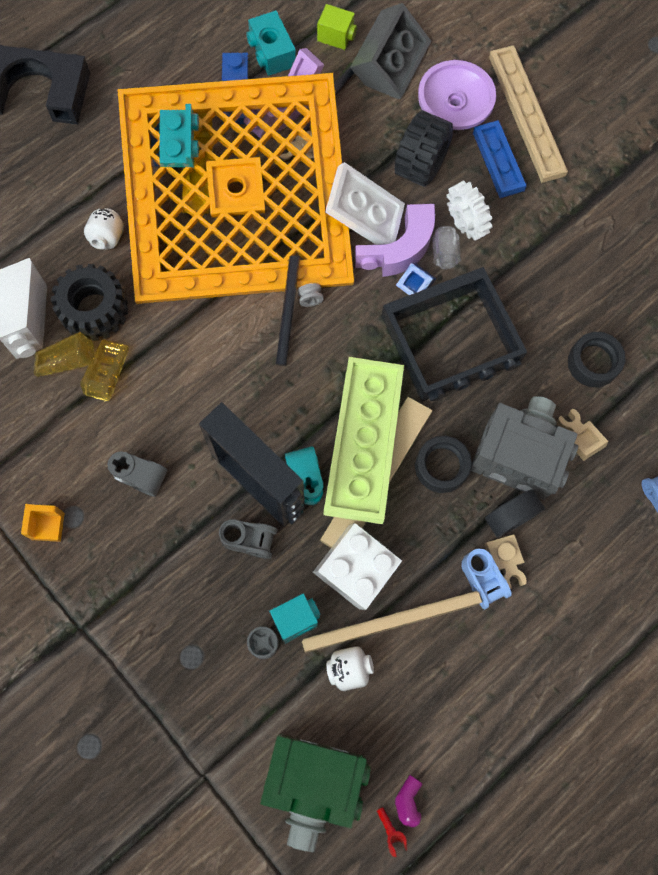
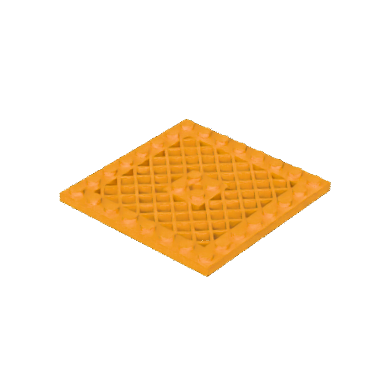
M333 73L118 89L134 295L137 304L285 291L289 256H294L296 253L304 259L299 262L296 290L310 283H317L321 288L354 285L349 227L325 213L337 167L342 164ZM185 104H191L193 113L206 114L203 119L199 117V131H194V140H197L196 137L203 129L212 137L205 146L198 141L200 151L199 157H194V167H185L180 174L172 167H160L153 175L152 160L160 165V158L156 155L160 151V133L154 129L160 123V110H185ZM288 107L283 113L277 109ZM261 109L257 115L250 111ZM295 109L305 116L298 125L288 118ZM234 111L230 117L223 113ZM268 112H271L278 118L271 127L262 121ZM242 113L251 120L245 129L235 123ZM215 116L225 122L218 131L208 125ZM309 121L311 125L312 136H310L306 131L303 130V128L309 123ZM283 123L293 130L286 139L276 132ZM257 125L266 132L259 141L250 135V132ZM230 127L239 134L232 143L223 137ZM150 134L158 140L152 148ZM297 135L308 142L301 151L291 144ZM271 137L281 144L274 153L264 146ZM244 139L254 146L247 155L237 148ZM218 141L227 148L220 157L210 151ZM312 147L314 162L306 156ZM285 149L296 156L289 165L278 158ZM259 151L269 158L262 167L260 157H254ZM232 153L240 158L227 160ZM205 156L213 160L206 161L207 172L198 165ZM300 161L310 168L303 177L293 170ZM273 163L284 170L277 179L266 172ZM193 169L203 176L195 186L185 179ZM166 172L176 178L168 188L159 182ZM314 173L316 175L317 188L308 182ZM288 175L298 182L291 191L281 184ZM262 177L271 184L264 194ZM207 182L209 198L200 191ZM232 182H240L243 185L242 191L239 193L230 192L228 187ZM181 183L190 190L183 200L173 194ZM154 186L163 192L157 200L155 199ZM302 187H305L313 194L306 203L295 196ZM276 189L286 196L279 206L269 199ZM195 196H198L205 202L198 212H195L188 206ZM168 198L178 204L170 215L160 208ZM317 199L319 214L310 208ZM290 201L301 208L294 217H291L283 210ZM265 204L274 210L267 220L259 215L265 213ZM209 208L211 217H218L212 225L203 218V215ZM183 210L192 216V219L185 227L175 220ZM157 212L165 218L164 222L159 227L157 222ZM305 213L316 220L308 230L298 222ZM237 215H245L240 222L236 221L232 217ZM278 215L289 222L282 232L271 225ZM252 217L261 224V227L255 234H252L244 227ZM225 219L234 226V229L227 237L217 230ZM197 222H200L207 228V231L200 239L190 232ZM171 224L180 230L173 241H170L163 235L164 231ZM319 225H321L322 241L313 234ZM293 227L303 234L297 244L286 237ZM266 229L276 236V239L269 247L259 239ZM239 232H242L249 238V241L242 249L232 242ZM212 234L222 240V243L215 251L204 244ZM185 236L195 243L187 254L177 246ZM159 239L168 245L161 254ZM308 239L318 246L312 256H309L301 249ZM281 241L291 248V251L284 259L273 251ZM254 243L264 250V253L257 261L247 254V251ZM227 246L237 253L230 263L219 256ZM200 248L210 255L202 266L192 259ZM173 250L183 257L175 268L165 261ZM323 251L324 258L316 259ZM269 255L277 261L263 263ZM241 258L250 263L249 265L235 266ZM215 260L224 266L209 268ZM188 262L196 268L182 270ZM161 265L169 271L162 272Z

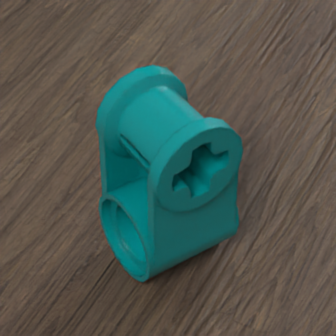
M311 446L285 453L287 465L304 480L305 504H317L323 496V481L314 447ZM311 485L315 492L309 493L306 486Z

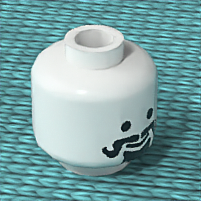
M106 208L93 211L84 227L86 239L96 249L108 250L114 248L124 231V224L120 216L115 211Z
M357 646L333 652L331 660L327 661L329 681L341 691L366 686L369 682V674L374 673L371 656H365L363 650Z

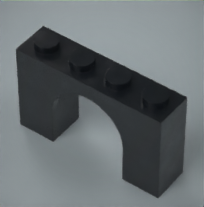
M0 44V115H3L7 96L12 85L23 77L40 75L52 80L46 102V108L52 121L78 125L90 77V70L85 56L56 53L49 50H32L25 47H9Z

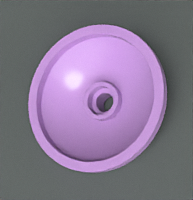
M449 60L436 64L424 74L419 85L418 100L422 110L452 122L454 130H463L475 127L489 117L496 101V89L490 76L479 66L467 61Z

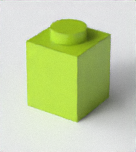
M326 4L317 23V41L345 50L349 40L353 41L356 35L357 25H354L355 13Z

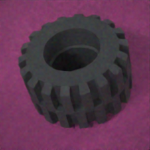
M421 110L412 119L401 140L395 158V174L423 187L431 183L448 151L453 135V123Z
M82 264L77 265V269L74 271L68 269L65 271L67 274L65 277L60 276L57 279L59 285L53 286L52 292L54 296H51V303L54 306L52 308L65 329L74 337L79 336L84 341H87L88 337L92 341H99L100 336L106 339L110 337L109 333L111 331L114 333L119 331L118 324L124 325L126 321L124 315L128 314V307L126 305L128 301L115 275L111 271L107 272L103 266H99L96 269L94 264H88L86 268ZM90 295L104 296L102 303L97 308L91 311L77 310L79 303L85 297Z

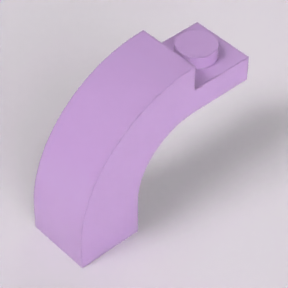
M307 48L300 49L288 76L320 74L324 64ZM288 107L277 109L283 113ZM261 109L250 111L257 115ZM295 109L288 118L294 121L301 113ZM268 112L262 121L271 127L278 118L271 112ZM245 117L243 122L248 125L251 120ZM283 123L276 132L278 133L283 130L287 125ZM258 125L252 130L259 138H262L266 133Z
M434 204L407 205L405 213L406 232L397 241L384 245L356 246L355 268L372 270L382 267V277L402 273L408 269L411 263L416 264L419 262L428 249L434 229Z

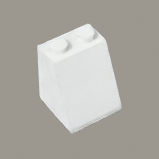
M30 258L0 269V340L16 359L30 357L36 351L43 348L47 285Z

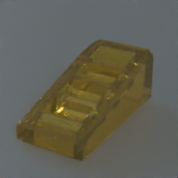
M78 332L36 352L34 375L40 377L92 364L94 362V344L82 332Z
M101 340L80 382L84 395L105 401L110 400L129 350L128 346ZM105 352L115 354L117 356L116 358L106 356ZM101 363L109 364V365H112V366L109 367V366L101 365ZM98 373L104 374V375H107V377L99 376V375H97V374H98Z

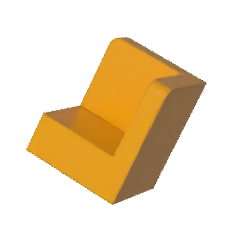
M25 504L21 534L31 540L61 542L65 513L56 506Z

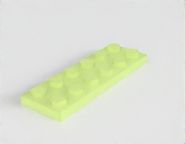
M349 357L323 515L383 524L404 365Z

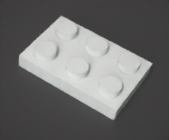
M344 162L337 167L325 213L372 243L384 245L396 241L405 203Z

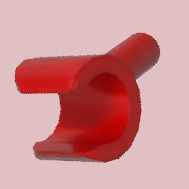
M383 807L377 810L388 835L387 844L389 852L392 856L397 857L392 845L395 842H401L407 851L406 837L403 833L395 830Z

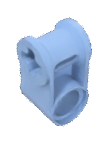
M475 549L464 556L461 565L462 570L472 587V591L479 592L482 601L479 605L484 610L489 608L490 603L502 597L508 598L511 596V590L507 581L500 573L492 555L488 551ZM473 556H478L482 559L484 566L481 572L474 570L471 566ZM496 588V590L487 594V591Z

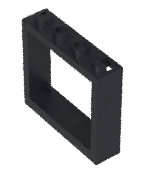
M484 267L383 305L381 317L421 402L428 399L436 401L446 395L445 392L453 389L456 391L466 389L471 385V382L481 379V381L491 379L500 370L506 369V371H511L521 365L527 353ZM477 291L508 354L427 386L397 321Z
M221 402L199 423L211 456L283 527L289 523L293 525L304 515L302 511L305 508L304 480Z

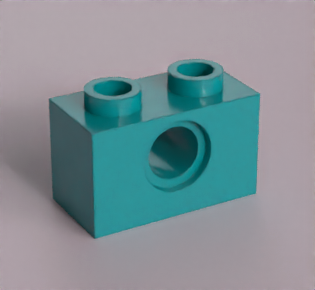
M275 10L249 19V31L246 32L250 47H255L257 51L255 54L259 66L265 68L268 76L291 69L296 59V49L277 11Z
M304 594L270 610L285 644L317 628V619L320 618V613L312 598L307 600Z

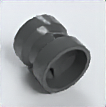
M258 627L250 632L247 638V647L253 656L259 659H268L276 654L279 641L272 629Z

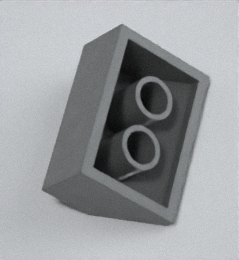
M403 3L381 10L350 68L365 86L400 99L431 40Z

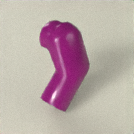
M409 775L395 797V805L399 820L403 825L412 828L418 826L421 821V813L417 812L414 797L423 784Z

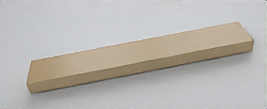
M514 45L490 51L489 59L541 183L565 177L568 170Z
M407 397L398 412L389 483L432 413L431 409ZM334 517L320 542L332 548L349 525L356 523L359 527L363 528L366 522Z
M471 592L305 638L302 644L305 653L473 607L482 603L479 592Z

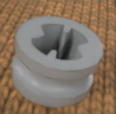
M310 283L298 288L297 294L301 297L299 299L300 305L311 307L320 304L324 300L323 294L320 293L321 286L317 283Z

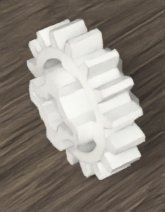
M465 181L449 188L450 193L447 194V198L450 202L447 205L451 212L450 215L455 220L456 227L462 233L466 232L469 239L473 238L474 241L489 234V229L492 228V224L489 221L492 219V216L488 210L490 208L485 204L484 196L478 191V188L472 189L471 182L465 183Z

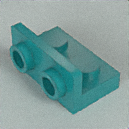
M185 104V110H160L161 167H194V157H199L198 140H194V131H199L198 113H193L191 104Z

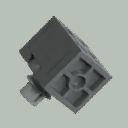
M533 396L528 409H522L521 411L499 403L487 422L470 471L480 475L483 474L485 477L522 492L533 489L539 499L545 500L551 494H556L559 487L563 488L567 481L569 471L565 469L568 460L572 461L577 453L579 445L575 444L578 433L560 426L555 427L556 421L552 416L556 404L547 398Z

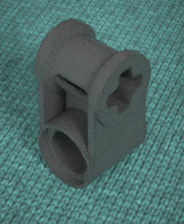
M122 451L111 455L107 464L108 470L117 481L153 497H156L168 471L167 468L160 464ZM127 463L129 466L128 470L122 469L120 472L117 467L119 465L124 466Z
M230 519L221 525L219 537L226 549L259 558L271 559L273 554L270 550L273 536L277 534L278 529L265 524ZM229 529H238L241 532V537L235 542L227 541L225 533ZM264 536L262 546L260 547L261 537Z

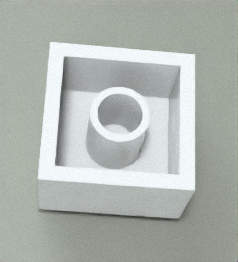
M354 523L345 529L313 573L355 607L366 610L402 560Z

